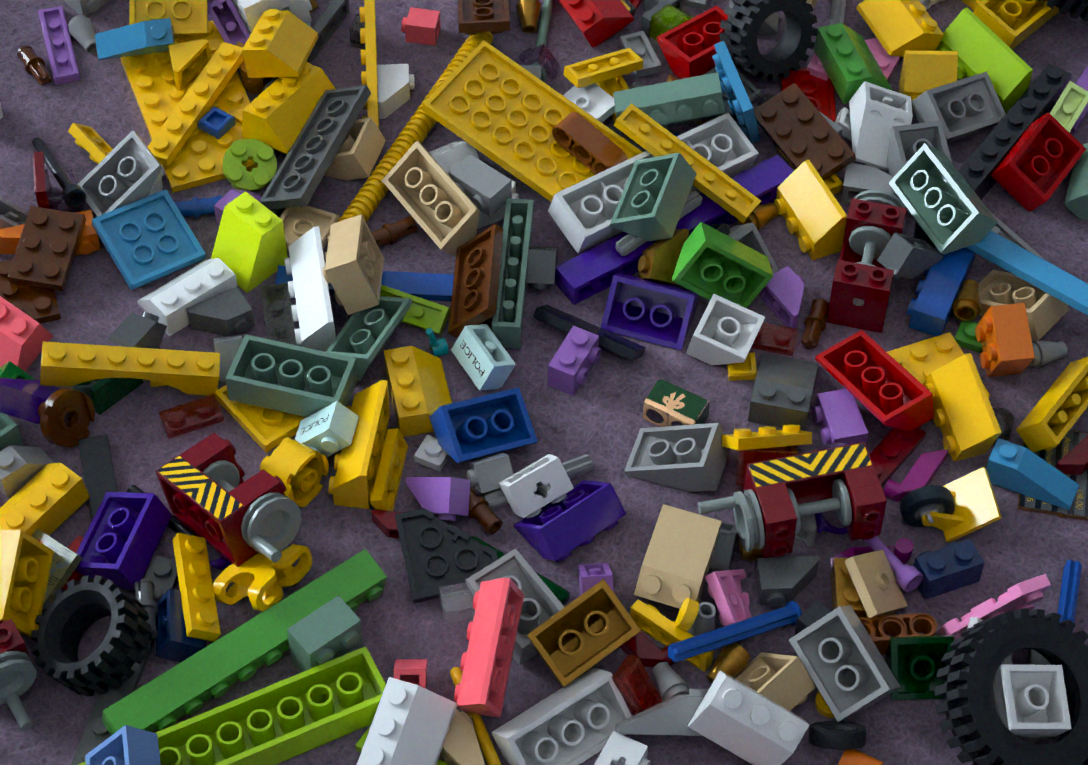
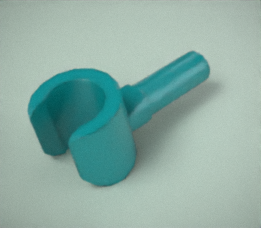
M431 328L426 329V334L430 340L429 346L433 351V355L440 357L449 354L445 338L437 340Z

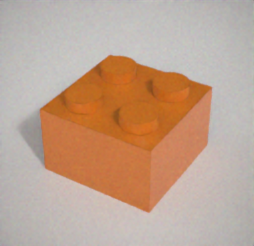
M1025 303L991 306L975 328L976 339L978 342H981L983 351L980 354L981 367L986 369L987 377L1021 374L1035 358Z

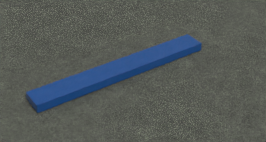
M278 265L275 292L289 293L288 281H293L292 274L287 275L286 266ZM383 271L381 284L426 300L451 301L454 275ZM329 283V293L330 295H334V288L332 284Z

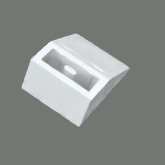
M864 82L849 101L852 151L856 156L855 161L889 172L887 156L890 129L893 126L911 124L913 117L911 97Z

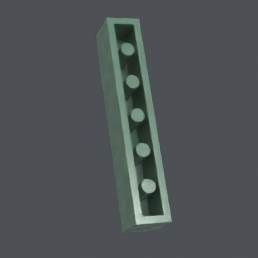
M506 198L497 310L492 320V332L504 348L521 349L527 291L528 249L532 243L534 224V200Z

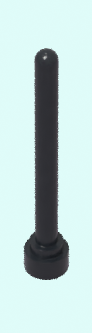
M39 137L34 138L32 145L37 152L43 151L46 166L63 189L62 199L65 204L72 209L81 207L86 201V194L79 185L70 182L42 139Z

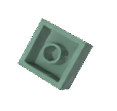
M339 595L287 629L291 660L301 672L364 647L361 620Z

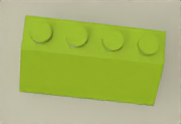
M965 8L943 32L944 36L937 47V51H958L957 79H965L987 72L1001 105L1007 114L1029 88L1033 69L969 8Z

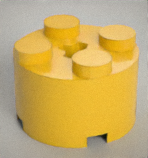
M286 437L270 456H266L262 460L260 471L264 469L273 477L278 476L286 486L285 496L294 501L297 506L306 507L322 490L323 485L319 483L322 475L327 477L329 464L325 455Z

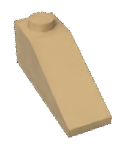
M457 709L455 710L439 758L449 765H485L473 727L474 723L464 711L459 712Z

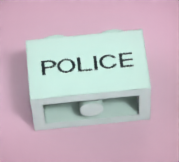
M487 324L465 326L451 349L479 391L501 388L516 365Z
M336 401L301 420L295 440L328 457L351 445L359 416Z

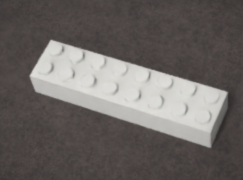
M729 113L723 114L677 136V138L730 178L737 176L744 170H749L759 154ZM645 151L554 195L548 212L577 253L623 232L613 228L610 223L636 160L655 156ZM692 185L690 192L696 190L698 193H701L700 190Z

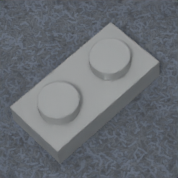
M644 31L620 36L619 44L622 50L630 48L644 60L643 69L634 71L637 78L661 73L662 65Z

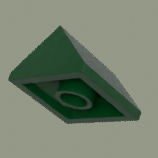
M105 378L77 384L72 389H76L89 396L93 402L95 412L100 415L144 382L143 379Z
M953 635L890 637L885 662L901 686L890 693L891 700L944 698L942 696H935V687L945 684L944 680L936 677L938 669L949 666L942 662V658L945 653L953 651L949 647L954 641Z

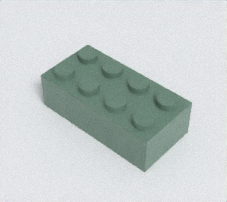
M245 334L226 376L229 400L308 417L336 401L347 408L358 381L356 358Z

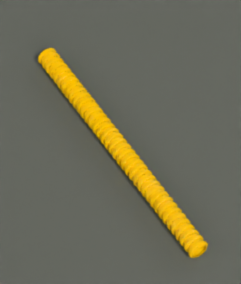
M479 32L475 35H469L458 50V53L455 54L440 78L436 81V84L433 85L428 95L421 102V105L414 112L410 121L407 122L402 132L399 133L394 143L387 150L383 159L375 167L371 176L363 184L359 193L351 201L347 210L339 218V221L361 214L366 222L369 220L373 211L376 210L385 194L389 191L382 182V179L416 141L420 143L424 141L431 128L437 122L421 110L423 103L483 40L489 44L493 42L491 32Z

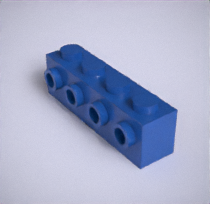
M962 248L945 254L941 261L925 270L926 280L920 279L915 295H918L917 300L911 299L907 310V315L911 316L909 328L933 336L943 334L953 311L952 305L962 287L963 281L966 280L976 253L967 248Z

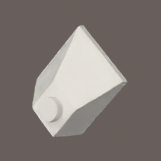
M1003 664L1000 666L1009 731L1022 738H1055L1072 729L1062 665Z

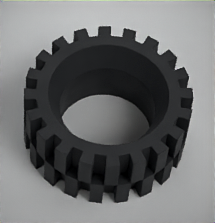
M731 0L735 5L733 8H726L724 13L729 16L727 21L721 20L720 27L725 29V33L719 35L720 41L726 43L734 65L760 79H770L772 81L778 80V76L782 78L789 77L790 69L795 72L801 68L798 62L800 60L806 62L809 58V55L805 54L807 49L813 50L815 43L811 41V36H817L818 29L812 27V24L817 23L816 16L810 13L814 10L812 5L806 3L807 0ZM783 11L785 14V27L782 37L774 49L765 55H761L757 46L759 29L771 14Z
M87 575L81 577V584L74 579L67 582L68 589L66 591L61 588L57 589L53 593L56 599L52 603L48 600L42 606L46 609L44 616L37 615L35 619L39 629L32 630L31 639L37 642V644L31 646V653L37 656L34 661L45 674L79 695L82 693L85 696H94V692L100 695L108 693V685L117 689L123 685L120 680L121 677L125 675L130 678L135 673L131 667L135 662L141 665L145 658L140 654V651L149 647L150 640L145 638L144 635L151 633V625L146 622L150 617L148 612L142 608L143 605L140 601L109 579L106 580L104 577L97 575L93 579ZM111 616V624L104 641L91 655L79 661L78 646L85 631L97 620Z

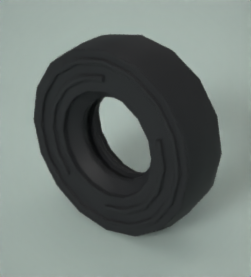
M848 721L815 722L810 724L809 743L817 747L836 750L861 748L866 744V727Z

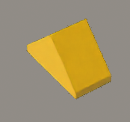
M200 39L168 45L176 89L181 91L211 59L208 40Z

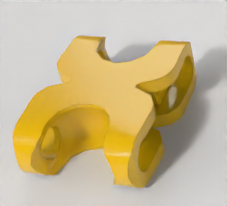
M292 544L281 551L282 556L277 562H272L264 554L258 553L238 567L234 564L229 565L213 583L216 601L233 605L243 597L248 596L253 610L264 612L283 598L284 592L282 587L298 583L312 566L310 549L307 546ZM300 557L298 564L293 567L292 564ZM234 582V584L226 592V588L229 585V583Z

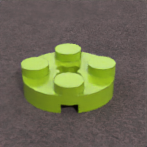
M256 139L234 141L225 152L222 164L223 174L231 183V186L237 190L252 192L259 191L269 185L277 169V161L272 147ZM252 160L254 164H257V168H252V171L248 172L246 171V166L242 165L243 162Z

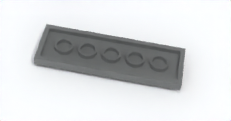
M367 85L324 91L259 202L268 209L307 206L371 94Z

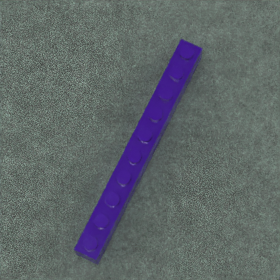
M776 155L768 160H763L760 164L747 171L740 172L732 179L760 199L759 205L774 202L777 195V187L794 170L779 155ZM701 192L699 194L703 198L702 204L680 218L676 229H688L689 237L700 222L706 225L726 223L729 226L738 220ZM624 232L616 237L609 238L599 246L588 249L581 255L569 261H564L555 269V284L575 305L610 287L614 274L622 273L632 276L638 273V261L642 256V252L657 240L647 241L626 256H621L615 249L616 242L629 233Z

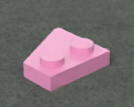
M744 569L714 571L705 576L708 583V592L717 605L720 613L719 619L723 627L752 617L749 610V594L747 592L742 593L740 581L746 578Z

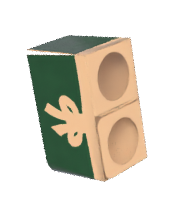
M658 380L644 401L643 419L660 427L672 426L671 423L673 421L681 422L684 425L704 424L709 417L710 401L704 408L708 400L667 381ZM648 410L657 411L663 417V423H656L650 420L646 415Z

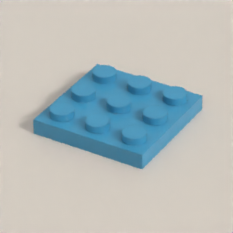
M724 41L714 44L716 55L712 56L716 72H719L723 93L727 95L728 104L733 115L737 118V124L745 136H748L751 143L758 142L761 138L753 106Z
M166 189L92 219L93 228L131 290L205 259L206 253Z

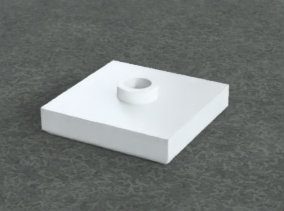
M595 83L580 88L574 86L563 95L601 123L615 112L614 98Z

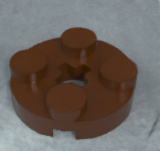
M62 388L51 394L38 407L42 434L49 443L57 446L74 447L79 445L78 440L85 439L89 435L90 431L87 429L90 421L94 422L95 409L90 397L72 388ZM68 412L71 413V416L68 417V423L66 424L64 417Z

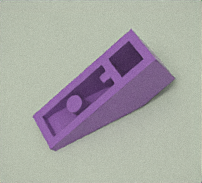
M208 0V15L224 42L233 45L237 42L245 44L250 34L231 0Z

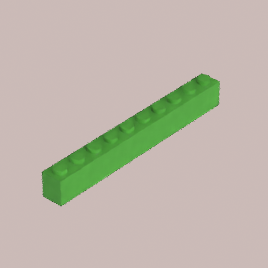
M366 549L362 550L103 710L102 723L111 735L125 725L152 733L175 725L176 719L186 713L187 715L196 713L204 705L203 702L211 697L217 699L223 696L235 682L239 680L244 682L250 679L256 673V669L262 665L267 664L269 666L282 657V653L290 648L287 633L289 627L338 595L355 612L359 608V604L368 599L371 602L382 595L387 576Z

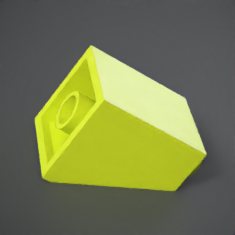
M245 191L224 207L211 259L220 258L235 273L237 285L248 293L277 272L278 265L285 266V258H288L283 220Z

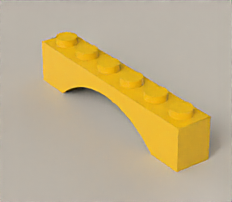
M45 341L42 343L40 385L71 387L96 379L136 378L163 383L191 395L215 396L214 392L218 390L220 353Z

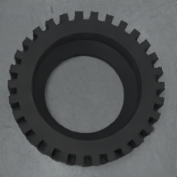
M1028 608L1008 611L974 624V627L968 628L960 634L961 638L952 642L949 647L953 651L945 653L942 658V662L949 666L938 669L936 677L945 681V684L935 687V696L944 697V702L935 705L937 714H946L947 721L941 722L939 725L942 732L951 730L953 737L946 740L950 749L960 746L962 751L956 757L961 763L973 761L972 765H1088V646L1084 643L1088 638V634L1084 630L1072 633L1076 624L1069 619L1059 623L1061 617L1059 614L1052 612L1044 615L1045 610L1034 609L1029 611ZM1033 649L1046 658L1051 665H1062L1072 729L1065 732L1059 740L1052 744L1034 745L1020 740L1005 727L996 711L993 699V683L996 672L1004 659L1017 650Z

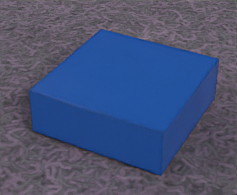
M214 106L198 121V129L220 139L236 124L235 117Z

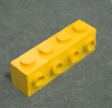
M1088 357L1070 362L1016 429L1030 451L1037 452L1043 449L1049 451L1055 448L1087 409Z

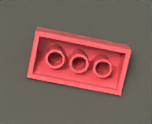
M0 296V367L11 361L26 372L41 353L43 341L49 342L53 335L39 322Z
M510 578L481 582L480 590L474 594L473 609L475 610L473 622L470 621L468 624L467 652L463 653L460 663L461 671H463L461 683L456 685L454 692V701L457 702V707L465 713L501 718L524 600L523 592Z

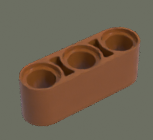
M576 112L568 114L552 129L555 141L595 175L628 160L627 155L619 146Z
M926 613L859 618L881 655H886L890 636L886 634H891L895 637L935 636L937 631L936 620Z

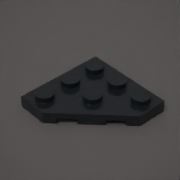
M425 508L394 514L413 604L470 591L465 583L466 579L498 560L497 551L487 545L480 544L467 533L452 524L445 523Z

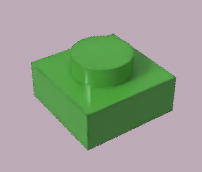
M962 320L954 339L960 347L980 353L982 349L981 342L977 341L975 328L978 323Z

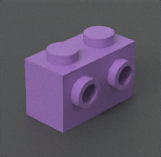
M573 326L548 365V386L574 396L580 384L583 385L585 383L591 366L595 365L600 358L599 335Z

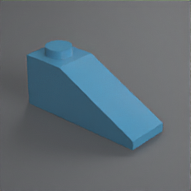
M170 18L143 21L95 34L98 60L169 51L168 45L175 44L173 25Z
M1000 438L997 439L986 468L992 484L1070 511L1079 484L1026 447Z

